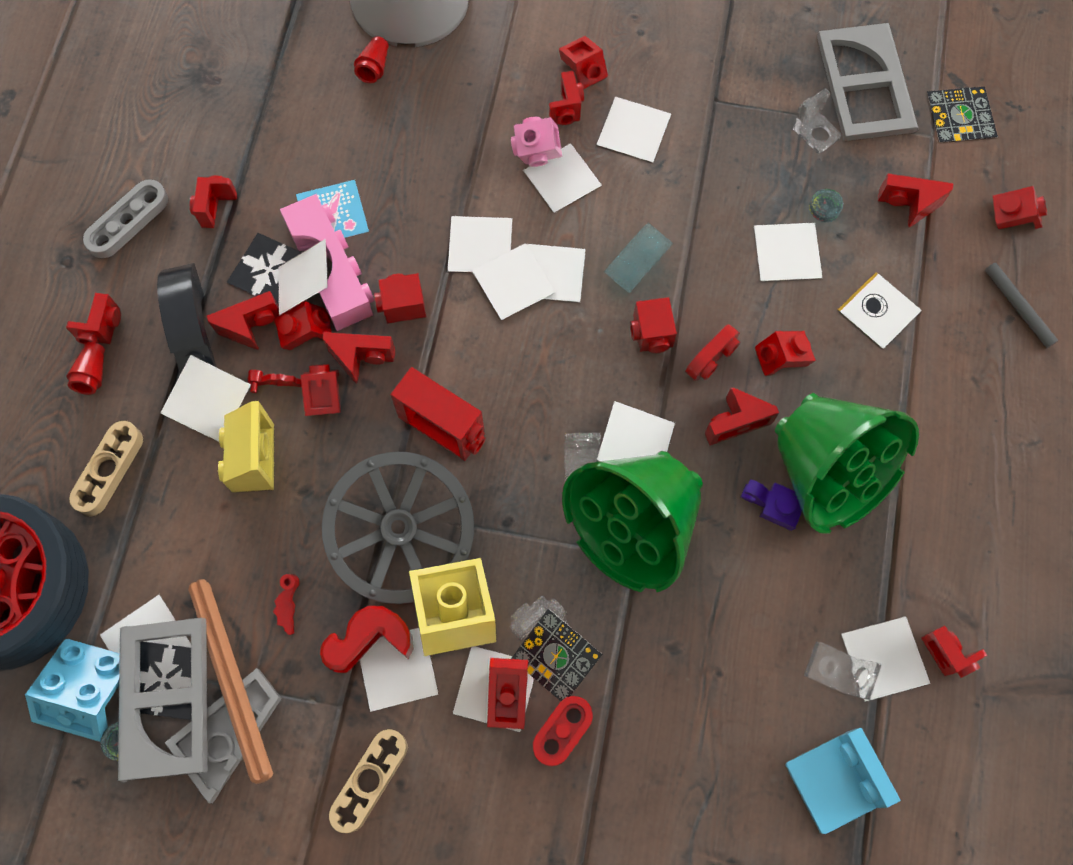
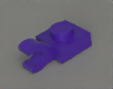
M750 479L749 483L744 487L741 498L763 507L759 517L790 531L794 530L802 512L795 491L776 482L769 491L763 484Z

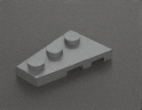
M256 668L242 681L260 732L282 698L264 674ZM223 696L207 708L208 772L188 774L208 803L215 801L243 758ZM192 721L165 742L173 755L192 757Z

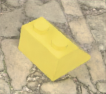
M251 401L224 415V427L219 429V443L221 448H224L223 461H219L218 475L220 481L231 492L274 490V423L259 401Z
M481 558L409 571L424 656L496 642L495 617Z

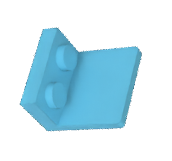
M65 639L25 694L31 722L101 742L108 732L105 707L119 686L120 653Z
M862 728L850 730L785 764L821 834H827L876 808H888L901 801Z

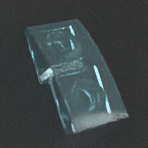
M647 223L604 272L628 293H631L673 243L650 223Z

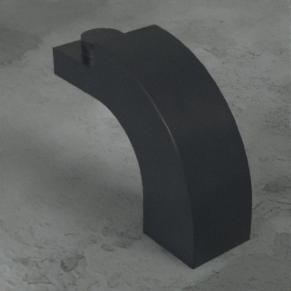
M195 263L161 270L157 279L160 315L170 353H174L180 374L190 355L217 368L204 326L201 300L204 293Z

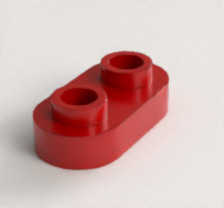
M730 324L726 325L695 356L686 368L685 373L695 381L701 377L707 380L719 366L716 362L723 355L728 358L740 345L741 342L737 340L740 332Z
M570 696L563 699L539 730L533 741V753L541 764L550 767L562 764L585 734L593 719L592 708L585 699L578 696ZM572 709L577 710L581 715L580 721L578 723H570L566 717L568 711ZM548 740H554L558 743L559 750L557 753L548 754L545 751L544 745Z

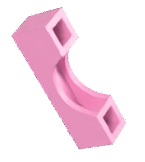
M317 194L281 208L280 211L298 251H306L326 239V257L332 261V271L327 280L328 287L319 293L336 330L339 331L373 316L370 303L375 301L368 284L361 285L357 276L361 275V271L354 256L347 258L344 252L348 245L342 231H334L331 223L336 221L328 203L321 205Z

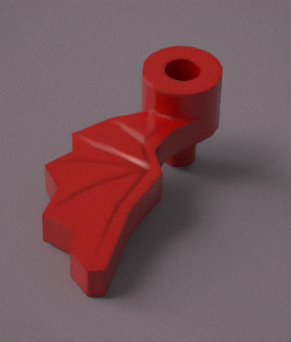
M248 371L247 383L251 384V393H257L258 386L261 385L302 387L301 379L295 376L284 374H267L263 376L262 371Z
M285 574L280 579V586L284 591L274 601L276 607L273 612L277 616V625L283 626L284 631L292 635L294 634L293 617L296 607L292 599L295 590L299 586V578L295 574Z

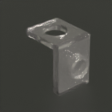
M826 88L800 105L798 108L799 115L793 128L817 154L826 150L842 137V134L822 115L830 94ZM817 127L824 128L828 132L829 138L825 141H818L813 138L811 131Z
M600 433L565 434V481L580 466L599 462L597 457L601 439Z
M816 642L804 676L843 694L870 700L882 665L877 662L852 657L822 642ZM867 669L868 677L866 683L861 688H858V678Z

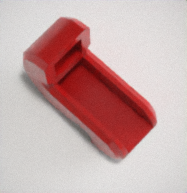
M367 606L355 612L349 620L344 640L335 633L328 635L322 643L320 656L323 664L336 673H348L381 636L409 659L414 649L413 636L406 623L398 614L384 606Z

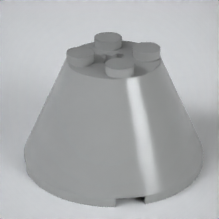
M350 0V5L357 23L371 37H382L392 46H397V43H415V47L437 42L454 31L466 15L469 0Z

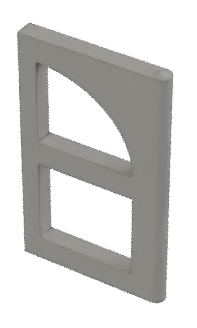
M883 23L819 31L817 39L843 141L907 134L918 131L919 128L890 25ZM832 46H847L861 50L873 57L880 64L883 71L840 76ZM889 87L897 119L852 124L844 92Z
M194 618L121 627L118 781L124 783L128 780L208 772L206 619ZM191 636V687L140 693V642ZM191 704L192 757L175 756L157 747L147 736L143 728L140 709Z

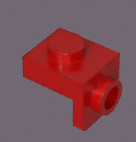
M574 71L562 72L560 89L562 100L549 103V117L557 125H569L575 121H580L581 102H584V90L581 82L576 83Z
M219 175L197 177L195 195H192L190 198V212L196 217L201 228H214L218 200L237 199V192L231 179Z
M1034 186L993 195L995 220L998 230L1033 222L1035 229L1043 228L1041 217L1047 215L1044 196H1037Z
M95 293L87 323L68 321L66 329L76 338L77 342L83 345L87 342L110 344L114 329L118 327L121 320L120 308L109 294Z
M306 301L301 302L274 319L281 348L292 350L313 337L323 339V332L332 333L331 321L326 309Z
M775 331L755 346V351L765 376H771L782 368L807 367L816 361L805 331Z

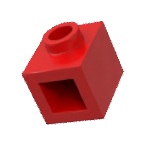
M418 273L410 275L393 274L386 279L378 280L380 292L374 293L378 313L384 312L387 324L426 317Z
M669 297L637 301L633 314L634 321H630L632 340H638L640 352L662 353L673 347L677 332Z

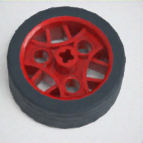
M0 494V671L12 670L30 664L55 649L71 632L82 613L88 593L89 577L84 550L70 529L60 520L36 505L19 497ZM22 545L20 555L13 559L14 550ZM36 574H41L42 579L38 592L32 593ZM10 607L8 619L1 622L2 613Z

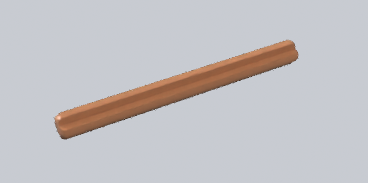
M201 579L191 583L188 590L197 618L206 619L208 652L250 781L255 784H261L272 778L273 771L211 586L205 579Z

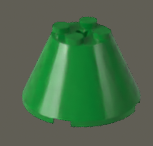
M815 393L806 396L801 406L790 417L781 419L775 427V433L778 435V449L805 520L815 531L825 534L831 533L832 530L830 528L841 525L845 529L874 510L890 494L905 474L901 466L908 453L914 456L919 441V428L916 421L904 412L819 397Z
M660 451L656 455L587 463L572 472L565 481L562 492L563 511L567 524L573 522L580 536L577 544L600 571L620 585L634 591L642 592L645 588L660 592L670 587L683 570L701 504L700 489L703 486V482L696 472L689 471L686 466L666 451Z

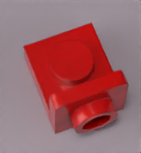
M586 36L559 48L561 60L575 71L577 82L582 83L583 89L607 78L608 73L603 50Z
M330 364L309 366V372L300 375L305 416L340 413L341 406L337 379L339 377V369L330 370Z
M945 625L921 637L944 676L958 673L960 678L981 668L977 661L988 656L984 649H981L964 657L961 652V642L953 632L948 631Z

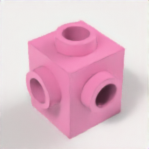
M529 117L524 119L522 124L514 125L515 136L511 137L512 150L514 155L518 156L525 164H529L531 167H538L547 164V160L562 157L558 125L551 117L544 119Z

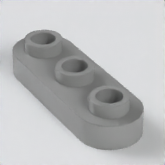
M144 180L138 183L93 223L83 236L84 245L89 252L97 258H108L114 255L154 219L168 203V195L162 184L155 180ZM156 198L153 202L148 203L150 199ZM133 219L128 224H125L127 220ZM104 241H108L105 245L100 246Z

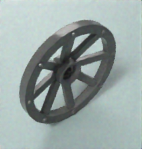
M387 452L369 457L348 470L336 483L327 499L322 518V540L328 560L345 584L369 599L391 604L414 602L412 588L404 590L381 588L397 545L401 546L412 571L423 569L410 540L412 538L454 554L449 564L467 560L474 538V515L468 495L458 479L448 469L426 456L410 452ZM397 464L416 467L399 509H396L379 467ZM427 471L437 477L448 488L453 497L411 515L410 510ZM366 473H369L386 514L384 516L342 500L350 486ZM458 507L461 522L458 544L420 530L416 526ZM337 510L379 525L380 529L338 548L335 537ZM395 520H401L405 524L401 534L394 533L391 529V525ZM385 539L386 544L371 584L367 583L348 567L343 558Z

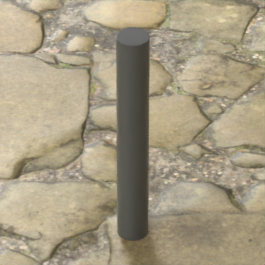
M995 262L987 267L985 272L1043 345L1049 348L1059 340L999 265Z

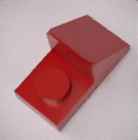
M888 173L879 189L878 201L886 202L893 206H910L908 227H912L943 205L953 190V183Z
M268 291L206 317L218 335L259 350L251 328L254 326H265L273 322L275 317L279 316V306L271 291Z
M323 332V341L328 352L356 384L358 383L361 360L375 365L383 364L385 361L394 362L395 347L391 336Z
M732 387L726 396V401L732 415L730 412H724L714 416L705 431V436L711 446L771 425L779 414L778 408Z
M490 658L487 727L524 729L528 660Z

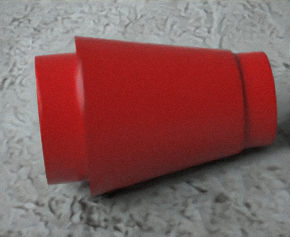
M379 36L373 37L354 61L355 75L365 83H375L383 76L389 44L384 38Z
M94 342L84 344L83 349L66 375L69 380L67 385L71 390L84 395H92L102 386L105 348L102 345Z

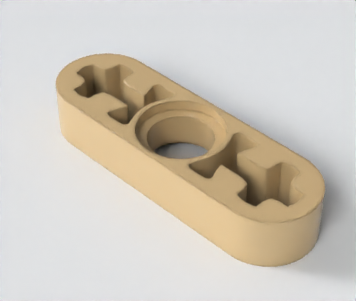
M119 421L108 429L72 489L69 498L70 504L79 513L85 516H96L105 509L143 443L142 433L131 422ZM121 434H129L132 437L129 442L123 441L121 443L118 440ZM112 448L116 452L119 451L122 454L121 458L110 452V449ZM106 460H113L116 465L114 472L107 477L99 476L98 469L101 463ZM95 479L104 487L101 489L99 486L92 484L91 481ZM85 494L93 495L95 501L93 503H85L82 498Z
M392 729L383 730L371 742L331 806L329 820L336 831L352 833L359 830L365 823L406 756L408 745L401 733ZM393 737H396L398 740L395 746L399 748V752L397 755L389 754L383 764L390 765V768L385 773L379 765L369 763L372 755L379 760L384 753V748L380 746L381 742L384 739L390 741ZM372 769L378 773L380 782L374 791L367 793L360 788L358 781L362 772ZM351 789L357 796L369 799L366 807L362 802H359L353 811V814L357 817L355 823L347 822L345 825L340 823L343 817L338 813L340 808H349L355 799L348 796Z

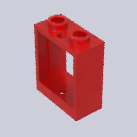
M411 367L390 394L398 418L464 461L467 460L471 453L476 455L486 440V437H484L482 411Z

